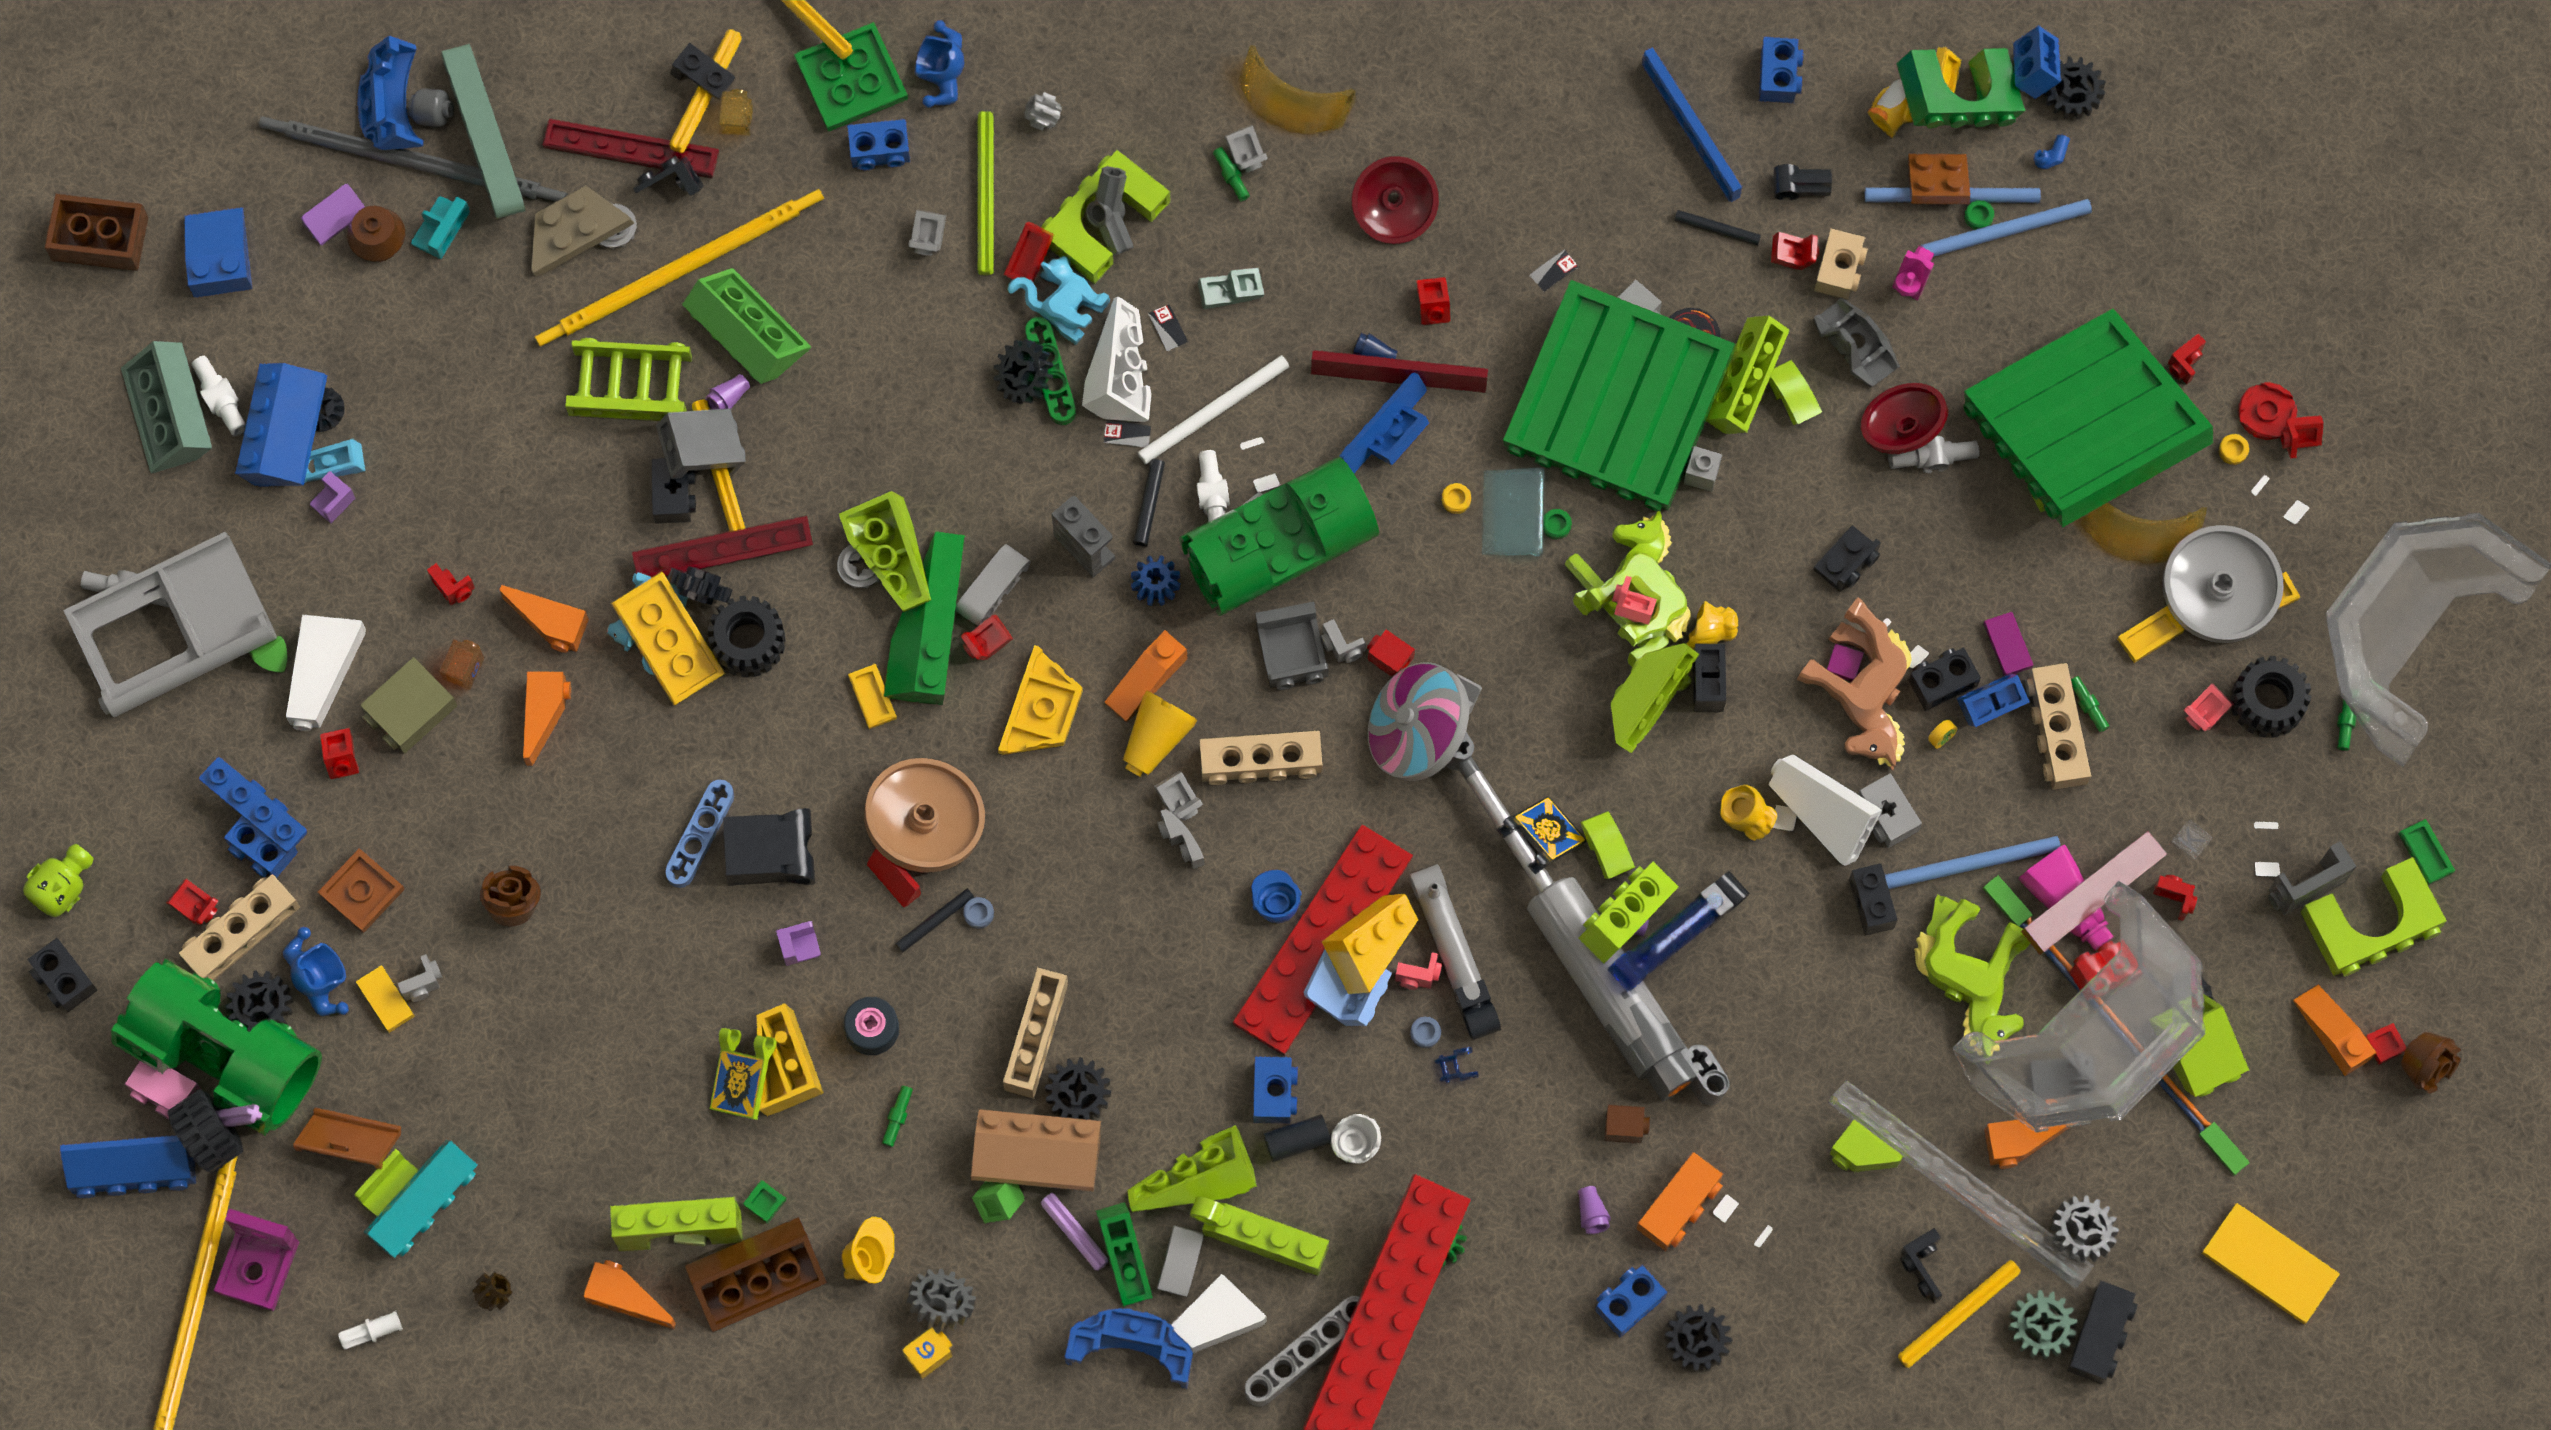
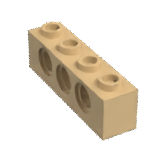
M2068 664L2032 668L2029 679H2025L2027 696H2033L2035 707H2031L2033 724L2039 725L2041 735L2037 736V745L2039 752L2045 753L2047 763L2043 764L2045 781L2051 782L2052 790L2086 785L2091 778V772ZM2045 694H2052L2057 698L2058 702L2050 704L2045 701L2043 696ZM2058 722L2063 726L2064 731L2055 732L2050 728L2049 724ZM2063 750L2069 754L2070 759L2066 761L2060 760L2055 752Z
M1320 731L1200 739L1203 782L1209 781L1210 785H1223L1227 783V780L1239 779L1240 783H1252L1257 781V778L1269 777L1271 781H1282L1290 775H1299L1301 779H1311L1316 777L1317 773H1322ZM1294 752L1299 756V759L1295 762H1287L1283 756L1286 753ZM1263 754L1270 760L1266 764L1260 765L1255 763L1253 759L1255 756ZM1230 756L1236 757L1240 761L1233 767L1223 763Z
M273 874L268 878L260 879L253 886V891L245 898L240 897L230 905V910L221 918L216 917L211 920L201 935L198 937L194 936L182 946L183 950L179 954L197 975L202 978L208 977L214 981L300 908L296 899ZM261 903L268 904V909L264 913H254L257 905ZM236 923H245L242 932L238 934L231 933V929ZM215 942L221 943V948L218 952L214 954L208 953V948L211 944Z
M1037 968L1004 1077L1003 1085L1005 1091L1034 1099L1068 987L1067 975Z

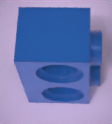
M2038 25L2013 42L2015 86L2020 91L2026 92L2036 99L2061 82L2059 39Z
M1763 38L1759 101L1794 103L1795 95L1801 94L1802 76H1797V67H1802L1803 50H1798V39ZM1784 54L1789 59L1782 61L1777 59L1776 55ZM1784 81L1788 86L1779 87L1774 82Z
M905 119L848 125L853 168L858 167L860 170H871L875 168V165L887 164L889 167H900L904 165V162H910ZM891 142H899L901 144L894 149L887 147ZM862 145H870L872 147L865 152L858 150Z
M2011 673L1957 698L1968 725L1977 727L2029 703L2018 675Z
M243 816L224 837L229 845L227 850L240 861L245 857L252 862L251 868L263 878L272 874L277 878L298 853L296 847L289 853H286ZM249 833L255 834L254 840L251 843H241L244 835ZM268 852H278L276 859L273 861H264V857Z
M1643 1265L1637 1270L1633 1267L1620 1277L1619 1280L1622 1283L1614 1290L1610 1287L1607 1288L1596 1299L1599 1303L1596 1305L1595 1311L1619 1338L1662 1302L1667 1295V1291ZM1636 1283H1643L1648 1287L1649 1293L1645 1296H1638L1633 1292L1632 1286ZM1613 1303H1620L1625 1307L1626 1313L1622 1316H1615L1610 1312L1609 1306Z

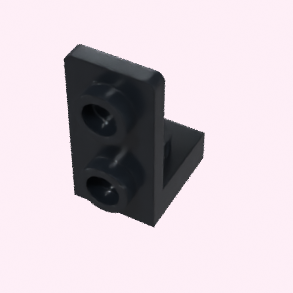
M690 42L673 62L670 73L679 81L685 75L716 99H720L735 80L733 74Z
M674 156L661 164L662 170L653 174L652 170H649L636 178L638 183L634 186L633 190L635 193H638L673 172L677 174L675 180L683 192L687 190L690 196L699 192L704 185L686 156L679 160Z
M1935 1228L1903 1246L1901 1250L1903 1256L1900 1258L1905 1270L1909 1274L1914 1272L1919 1280L1917 1287L1926 1300L1931 1298L1934 1304L1940 1301L1942 1294L1917 1256L1920 1255L1922 1259H1925L1938 1250L1935 1245L1939 1243L1941 1237Z

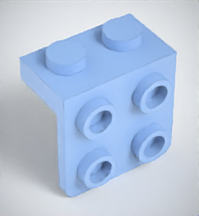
M1324 949L1304 990V995L1308 1000L1345 1026H1367L1375 1014V1007L1380 997L1387 989V982L1392 973L1385 969L1370 993L1348 994Z

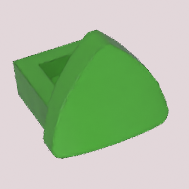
M281 636L248 652L252 656V660L262 668L273 672L285 671L287 648Z

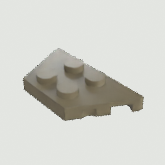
M584 186L535 214L531 270L536 277L545 274L635 223L626 213L589 187Z

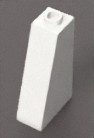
M302 615L286 718L290 725H294V729L311 731L312 727H321L365 636L366 628L361 620Z
M1795 755L1778 759L1771 769L1773 776L1768 785L1841 864L1846 866L1855 862L1882 809Z

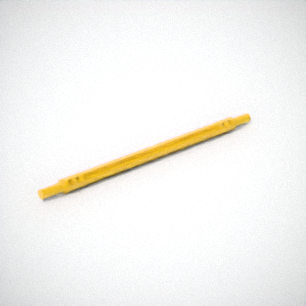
M817 189L796 201L791 199L559 320L560 324L535 336L538 345L541 347L564 334L569 336L799 216L800 211L823 200V194L820 189Z
M237 1157L218 1169L153 1430H173L237 1173L234 1169Z

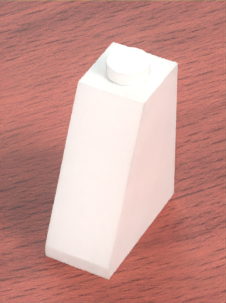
M1221 1274L1171 1326L1174 1327V1331L1188 1343L1193 1353L1263 1326L1266 1323V1315Z

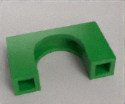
M2007 48L1982 49L1968 62L1977 91L1976 101L1964 100L1949 89L1943 78L1935 50H1910L1896 64L1914 126H1927V128L1931 129L1941 125H1951L1952 128H1958L1964 125L1984 127L1989 124H1999L2000 127H2005L2015 123V119L2025 112L2019 88L2015 86V74Z

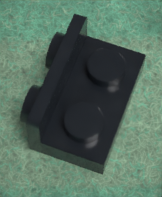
M1852 525L1814 566L1813 570L1839 592L1846 586L1852 588L1861 577L1859 571L1865 565L1870 568L1880 557L1881 554L1878 551L1881 542L1878 539L1872 542Z

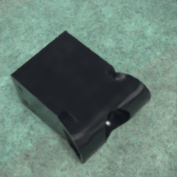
M797 809L783 815L723 817L728 886L784 881L804 885L815 884L814 859L807 849L808 841L812 835L810 809Z

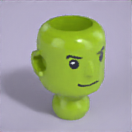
M73 844L67 849L66 857L62 861L56 858H49L41 865L38 863L26 876L28 881L23 889L25 897L48 916L59 917L66 910L69 912L73 905L80 900L79 895L83 890L84 884L79 874L91 867L94 858L82 847Z

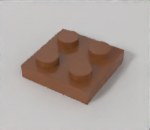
M1908 154L1911 204H1970L1971 195L1967 154Z
M359 848L318 891V894L364 933L405 888Z

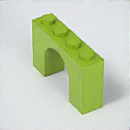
M1118 150L1112 156H1105L1098 166L1099 170L1092 177L1087 176L1080 184L1079 191L1074 197H1067L1060 206L1061 211L1054 218L1049 217L1041 227L1054 234L1049 249L1059 257H1068L1070 265L1093 284L1113 265V254L1092 238L1082 225V219L1088 205L1095 201L1102 168L1110 166L1126 171L1125 175L1127 178L1122 201L1129 204L1150 222L1170 203V191Z
M2413 857L2387 868L2381 876L2398 910L2396 929L2387 935L2370 937L2354 930L2347 922L2333 893L2304 906L2300 913L2333 976L2343 973L2344 977L2349 976L2361 969L2360 964L2370 961L2371 965L2376 964L2387 958L2386 953L2396 949L2398 953L2403 952L2415 945L2414 940L2423 937L2426 941L2441 933L2440 929L2447 920Z
M735 1197L611 1206L612 1238L620 1252L651 1249V1239L679 1234L706 1236L710 1239L712 1245L743 1241L741 1210Z

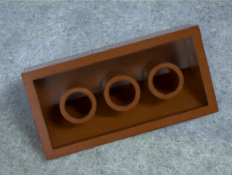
M799 1217L685 1265L712 1332L827 1283Z

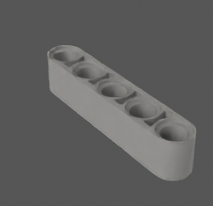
M1351 1296L1345 1299L1253 1374L1245 1385V1395L1248 1402L1257 1407L1267 1405L1337 1348L1350 1321L1346 1310L1351 1306H1356L1360 1297ZM1332 1325L1338 1328L1339 1335L1334 1339L1326 1338L1322 1333L1326 1326ZM1303 1345H1310L1315 1349L1316 1353L1311 1358H1303L1298 1353L1299 1348ZM1281 1364L1288 1365L1292 1372L1288 1377L1280 1378L1274 1372L1277 1366ZM1262 1384L1266 1386L1268 1392L1265 1396L1258 1398L1253 1396L1250 1390L1254 1385Z

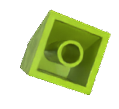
M2203 993L2194 995L2148 1019L2184 1089L2194 1097L2206 1096L2212 1093L2215 1087L2223 1083L2234 1082L2241 1077V1074L2249 1071L2223 1006Z

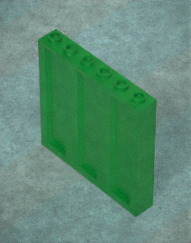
M1570 280L1503 439L1504 446L1508 447L1507 452L1517 457L1523 458L1524 454L1535 458L1534 462L1542 467L1551 468L1552 465L1563 469L1562 474L1570 478L1578 479L1581 476L1590 480L1589 484L1601 490L1609 487L1616 490V495L1623 499L1633 501L1636 498L1644 501V506L1651 510L1661 511L1662 508L1668 511L1691 458L1693 448L1696 446L1734 355L1735 343Z
M2114 308L1964 391L1965 404H1963V409L1968 418L1976 420L1982 435L1987 440L1991 439L1999 456L2011 463L2016 477L2024 479L2033 498L2041 500L2047 515L2052 520L2056 519L2062 528L2213 444L2212 424Z

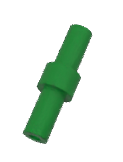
M1223 147L1217 148L1213 151V154L1222 169L1221 174L1225 182L1231 184L1240 201L1248 199L1250 195L1240 179L1242 174L1238 167L1231 163Z
M2079 676L2071 679L2072 688L2080 700L2078 704L2084 714L2088 713L2099 732L2108 729L2110 726L2098 708L2100 704L2094 694L2090 695Z
M2344 691L2342 712L2338 714L2337 726L2340 727L2337 749L2341 751L2349 750L2351 732L2356 724V715L2354 714L2356 692Z
M901 1086L895 1106L890 1108L887 1117L889 1123L882 1144L890 1147L894 1146L900 1126L905 1124L908 1115L906 1109L913 1091L912 1088Z

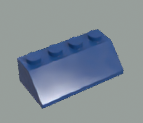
M285 363L259 364L235 472L236 475L259 487L304 486L327 381L326 374Z
M177 1135L60 1145L67 1188L72 1194H76L78 1198L95 1197V1192L106 1191L108 1195L119 1196L126 1194V1190L138 1189L140 1193H153L157 1191V1187L169 1186L170 1190H185L189 1184H196L195 1161L184 1148Z

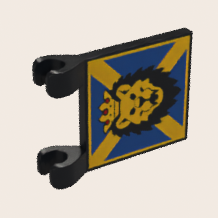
M1549 796L1518 814L1507 817L1503 821L1504 824L1496 829L1503 838L1508 837L1519 829L1534 846L1539 854L1528 865L1534 874H1538L1551 863L1587 842L1584 836Z

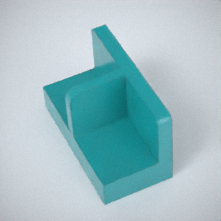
M442 196L438 197L430 212L423 210L421 215L424 222L411 242L412 245L442 259L470 213L467 201L456 197L452 202Z

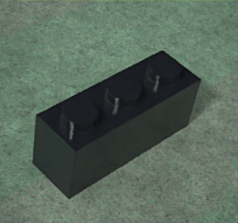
M2100 1280L2096 1286L2070 1360L2068 1372L2099 1384H2103L2107 1377L2112 1379L2118 1361L2113 1360L2116 1349L2122 1350L2128 1335L2127 1332L2123 1331L2126 1320L2132 1322L2138 1304L2133 1303L2136 1293Z

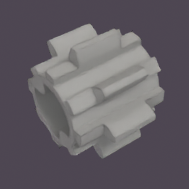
M1043 92L1041 96L1034 94V96L1030 97L1024 112L1025 118L1031 121L1030 126L1042 131L1044 127L1050 129L1055 127L1062 111L1061 104L1055 102V96Z

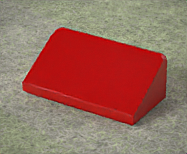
M877 849L874 850L867 862V866L904 908L921 895L920 886L904 868L888 860Z

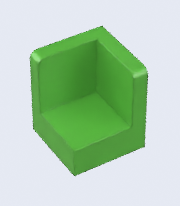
M985 1181L972 1197L984 1223L1009 1220L1025 1200L1018 1184Z

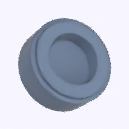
M973 898L964 907L965 921L973 928H985L994 918L993 906L985 898Z
M1431 1017L1418 1018L1411 1026V1039L1421 1048L1433 1047L1438 1043L1441 1036L1439 1023Z

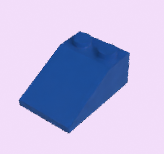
M243 207L185 216V260L188 286L194 298L252 289Z

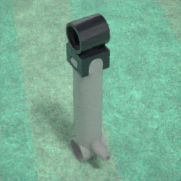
M1437 864L1409 874L1412 889L1425 915L1471 1040L1500 1031L1501 1025L1497 1012L1491 1002L1484 979L1480 977L1449 897L1446 882L1439 865Z

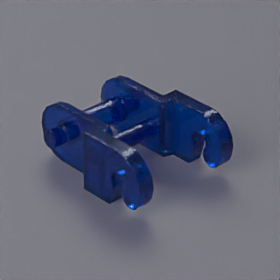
M1472 1047L1453 1050V1055L1444 1057L1439 1055L1435 1063L1441 1066L1443 1077L1439 1079L1440 1082L1445 1081L1448 1084L1450 1080L1459 1078L1461 1082L1469 1080L1471 1077H1479L1478 1071L1465 1074L1460 1072L1457 1062V1056L1464 1055V1053H1472ZM1453 1061L1456 1073L1449 1074L1446 1062Z

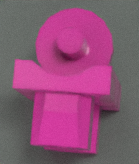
M1918 246L1915 253L1908 250L1892 288L1896 289L1902 296H1912L1913 299L1918 301L1934 266V263L1931 262L1934 253L1921 246Z

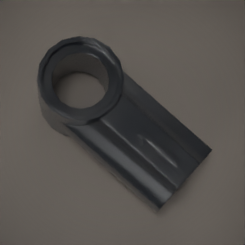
M1782 164L1773 169L1774 197L1777 200H1783V198L1796 200L1800 196L1831 195V169H1799L1797 165Z

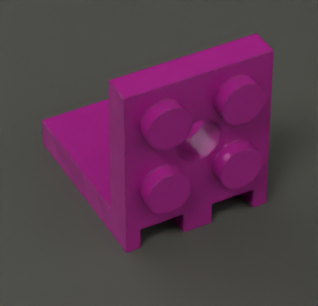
M228 1209L225 1221L235 1232L214 1292L274 1311L299 1241L287 1226ZM255 1264L262 1266L263 1273L260 1278L256 1280L247 1278L246 1272L250 1266Z

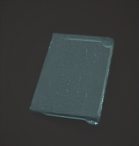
M1527 468L1484 471L1482 555H1543L1544 469Z

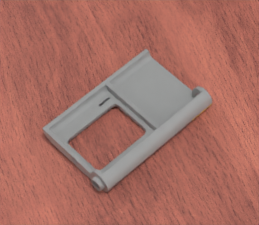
M226 532L64 610L102 690V697L98 699L99 704L106 715L110 713L113 717H117L277 639L266 611L235 546ZM161 598L166 599L187 642V650L122 683H114L93 640V632Z

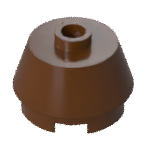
M367 206L359 210L349 224L347 231L348 244L352 251L362 259L372 262L386 261L392 258L404 243V223L390 209L380 206Z
M508 866L509 870L500 871L496 874L493 871L485 877L480 891L482 905L491 918L503 926L513 927L527 922L532 917L541 897L540 886L532 878L531 872L519 866Z
M2424 1032L2407 1046L2401 1061V1067L2417 1089H2423L2429 1094L2434 1093L2438 1090L2436 1084L2444 1077L2450 1079L2461 1061V1058L2457 1056L2461 1048L2456 1046L2455 1041L2451 1038Z

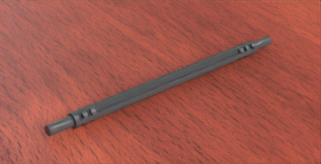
M262 116L259 121L260 128L284 133L288 138L485 187L478 167L406 149L382 150L373 146V141L292 120L284 122ZM515 177L523 197L535 200L539 197L557 202L568 196L567 192L543 187L539 182Z

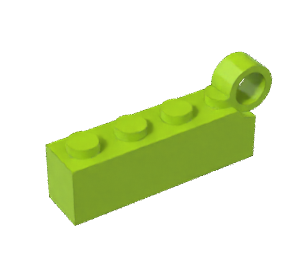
M1196 1197L1190 1213L1191 1217L1204 1223L1202 1233L1205 1236L1316 1276L1319 1275L1329 1248V1240L1208 1198Z

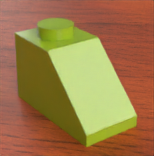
M1856 1120L1852 1121L1830 1151V1155L1833 1156L1832 1161L1839 1168L1845 1171L1849 1168L1853 1172L1896 1168L1903 1159L1900 1153Z

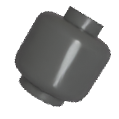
M422 88L415 95L411 96L408 111L410 117L420 126L442 127L453 116L454 104L445 91Z

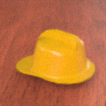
M880 1217L866 1219L859 1227L854 1239L845 1246L842 1251V1263L845 1268L843 1276L846 1279L866 1281L872 1284L882 1281L895 1252L894 1233L885 1220Z

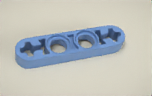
M715 780L707 787L669 860L665 872L667 880L674 887L681 888L691 883L723 822V817L726 816L733 803L734 791L727 781ZM722 788H725L727 798L721 797L719 799L717 808L721 809V811L718 812L711 807L716 800L713 792L714 790L720 791ZM703 814H712L715 817L713 826L710 828L701 827L698 823L699 818ZM690 840H698L702 844L701 850L696 854H689L685 851L686 843ZM682 855L685 859L693 861L694 864L691 865L687 861L684 867L687 876H680L676 880L672 871L673 869L679 870L681 868L683 860L679 856Z

